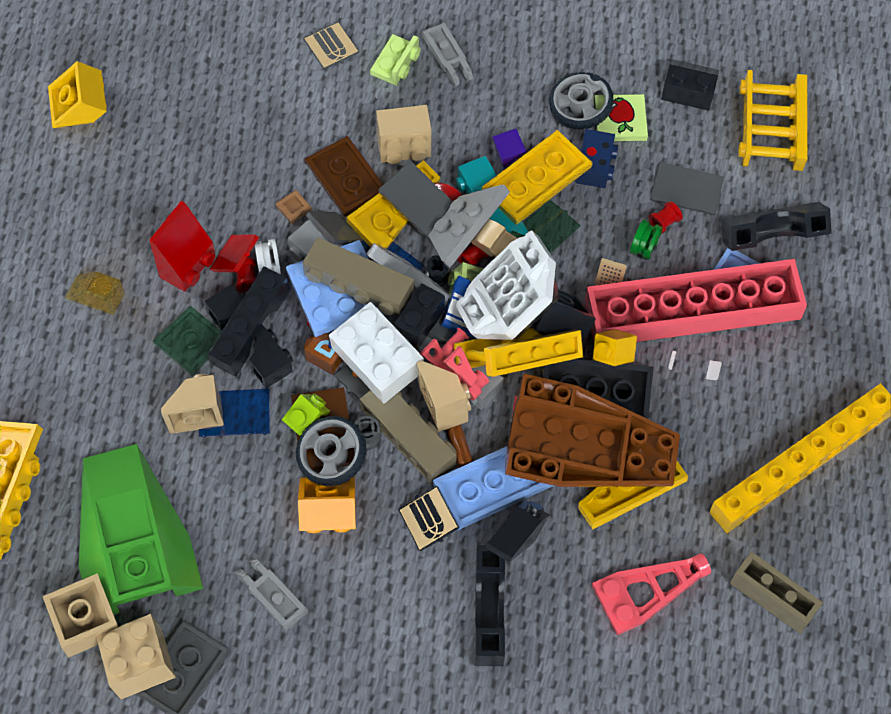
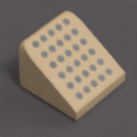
M602 258L595 285L623 282L627 266Z

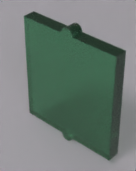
M551 200L524 222L527 231L530 232L532 230L537 234L550 254L581 226L568 215L567 210L563 211Z

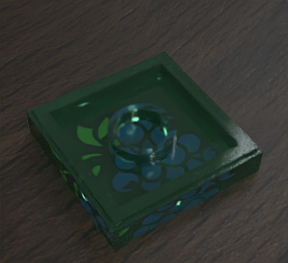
M190 306L156 337L153 343L192 376L210 359L208 353L222 331Z

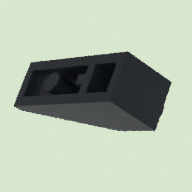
M524 501L488 541L485 548L510 563L536 541L549 514L544 512V508L540 504L533 501Z

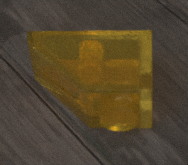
M96 271L76 276L65 298L114 315L125 292L120 279Z

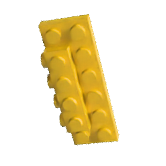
M0 421V560L3 554L7 553L11 548L10 535L13 527H17L20 524L21 506L23 501H27L30 498L31 489L29 485L33 476H37L40 471L39 458L34 454L43 428L38 424Z

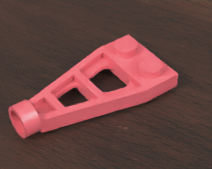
M700 553L686 560L619 571L592 583V587L616 634L620 635L644 624L700 578L711 574V568L706 557ZM690 566L693 567L696 572L695 574L690 571ZM665 573H675L679 584L667 592H662L655 578ZM639 582L650 584L654 592L653 599L642 607L635 606L627 591V587L630 584Z

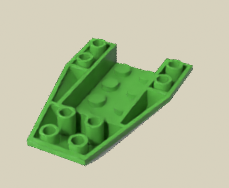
M137 444L83 458L79 569L82 580L98 574L113 614L120 613L118 607L120 604L173 590L175 596H180L203 589L190 536Z

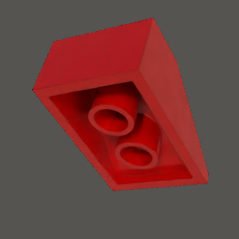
M183 201L179 202L149 239L159 277L184 292L190 286L193 287L197 284L200 272L205 266H211L215 259L212 240Z

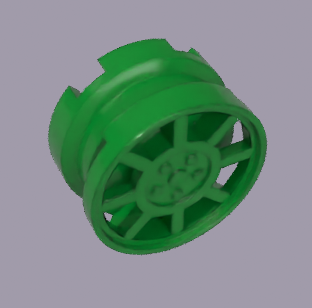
M643 219L633 239L630 253L633 255H643L644 259L650 260L651 253L654 247L657 246L663 227L657 224L652 226L649 221Z

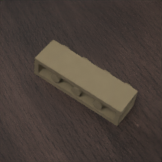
M318 237L303 261L304 275L310 281L330 286L336 293L348 294L361 304L371 302L382 313L387 315L393 314L399 317L414 293L413 278Z
M370 390L359 399L361 411L366 416L374 417L379 422L380 431L431 485L434 479L443 476L456 465L457 452L453 445L448 441L444 442L438 436L439 433L434 425L430 422L426 423L420 417L419 410L412 403L408 405L405 402L400 391L383 404Z

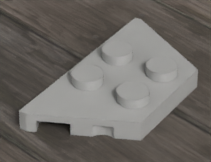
M505 185L459 196L451 203L445 215L435 223L433 230L429 233V237L441 260L447 267L450 268L510 193Z

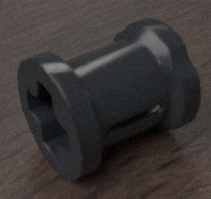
M434 255L427 260L426 276L441 287L448 282L449 267L444 264L440 256Z

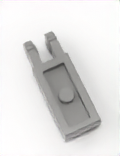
M445 23L422 31V37L443 72H446L453 86L459 85V77L454 68L459 66L467 81L473 79L472 70L466 62V57Z
M253 557L249 562L251 567L261 577L254 582L248 573L242 569H239L236 575L248 587L249 592L287 631L305 616L308 610L270 569L267 570L262 563Z

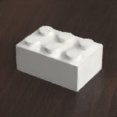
M371 302L329 334L332 349L383 404L418 377L416 362L424 361V358Z

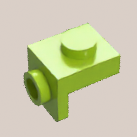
M301 394L282 421L301 436L302 432L310 424H313L312 422L319 420L321 416H327L330 410L324 406L326 402L318 395Z

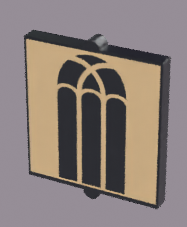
M435 486L421 496L416 495L413 501L399 509L419 551L427 549L436 542H443L444 537L460 528L438 486Z

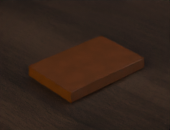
M348 136L305 158V163L344 217L352 214L379 194V188L384 185Z
M344 387L291 395L293 405L301 394H316L326 402L324 406L330 410L327 416H321L320 418L340 416L349 420ZM329 427L321 430L319 436L333 434L340 439L345 435L346 429ZM296 433L298 443L300 436ZM336 446L329 448L326 456L332 455L336 450ZM354 448L347 449L348 458L342 466H349L355 456ZM307 449V461L313 471L322 470L324 463L316 456L314 449Z

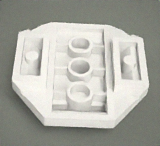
M532 230L526 233L525 237L512 241L473 279L464 297L460 298L455 306L468 330L477 339L518 340L560 299L555 277L556 262L539 236Z

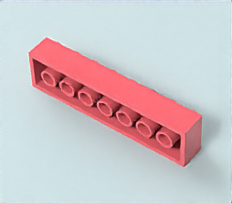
M795 259L587 287L585 297L586 307L596 318L591 327L594 344L596 333L614 329L637 335V342L801 320L807 307Z

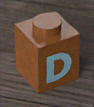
M325 333L317 337L310 336L304 345L306 360L333 375L343 359L332 349L329 334Z

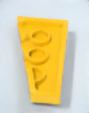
M424 160L416 165L434 184L440 183L441 177ZM380 193L350 214L346 219V222L370 247L376 243L386 249L409 222Z
M677 461L673 486L597 487L578 503V509L593 530L687 482L688 475Z

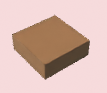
M297 190L276 203L278 210L291 224L312 211L311 206Z

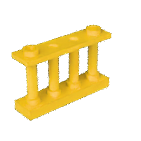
M748 70L745 80L741 79L739 94L744 95L743 142L739 143L738 157H743V166H748L751 156L787 158L789 161H793V170L803 171L807 161V75L797 74L794 84L791 83L790 86L753 83V70ZM752 93L789 96V98L793 99V104H790V106L753 104ZM752 113L789 116V119H793V125H790V127L752 124ZM752 134L788 137L789 140H793V146H790V148L753 146Z
M532 327L523 329L513 340L473 339L454 343V350L458 346L462 347L471 368L486 365V374L492 377L583 357L581 330L575 329L543 336ZM455 356L456 365H457V364H459L460 359H459L458 356Z

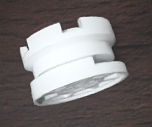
M275 239L268 240V243L257 241L255 250L259 273L263 266L281 274ZM271 253L274 255L275 262H272Z

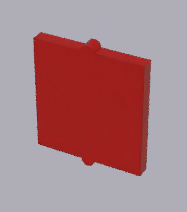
M256 234L231 235L223 249L219 251V255L210 270L213 272H238L245 259L250 255L259 237Z

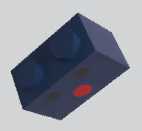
M585 129L581 152L592 162V167L576 179V184L606 189L607 180L612 181L615 168L614 165H610L611 159L616 160L618 144H614L615 134Z

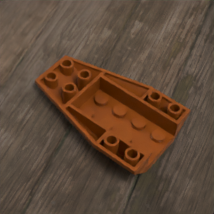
M523 374L513 412L505 456V475L558 487L673 486L680 434L579 386Z

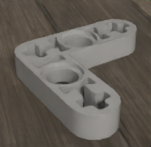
M376 243L366 253L377 263L413 278L414 286L417 288L423 283L444 294L445 307L449 303L451 294L401 256Z

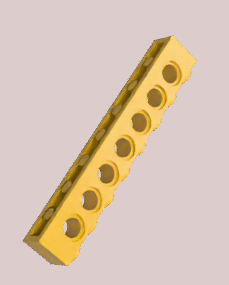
M880 383L715 500L709 513L722 529L729 533L891 416V394Z

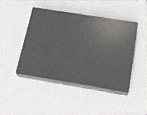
M183 620L166 643L176 678L135 694L164 714H188L231 652L229 648Z

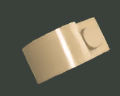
M488 219L471 243L489 256L497 257L512 241L518 238L507 232L506 228L501 224Z

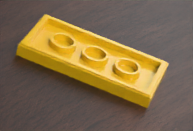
M556 130L482 186V190L505 185L510 193L498 208L517 225L592 167V162L563 134Z

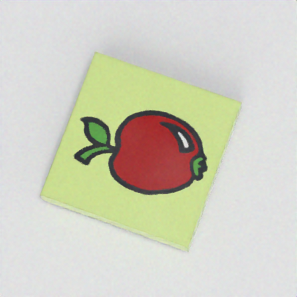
M644 94L613 95L612 111L605 121L596 126V131L615 134L614 141H647L648 132ZM595 95V110L600 111L605 102L604 95Z

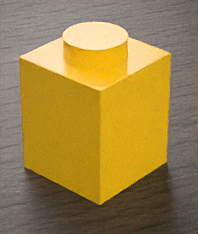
M617 329L596 333L593 360L612 366L634 362L637 335Z

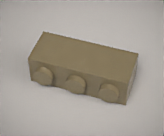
M752 551L730 582L731 585L799 634L804 631L823 604L818 598Z

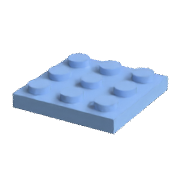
M360 240L341 247L368 259ZM303 261L286 266V272L315 337L336 330L367 305L359 303L348 294L336 293L330 286L323 283L310 281L304 275Z

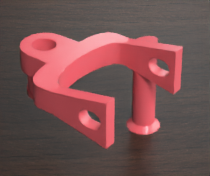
M457 328V332L442 348L437 339H433L419 354L429 364L457 374L461 384L465 383L471 396L470 400L474 401L482 393L481 389L489 383V379L480 370H476L475 373L473 372L462 347L458 346L454 350V343L469 339L463 330ZM431 348L435 350L433 357L429 353ZM455 356H458L460 359L457 365L454 362Z

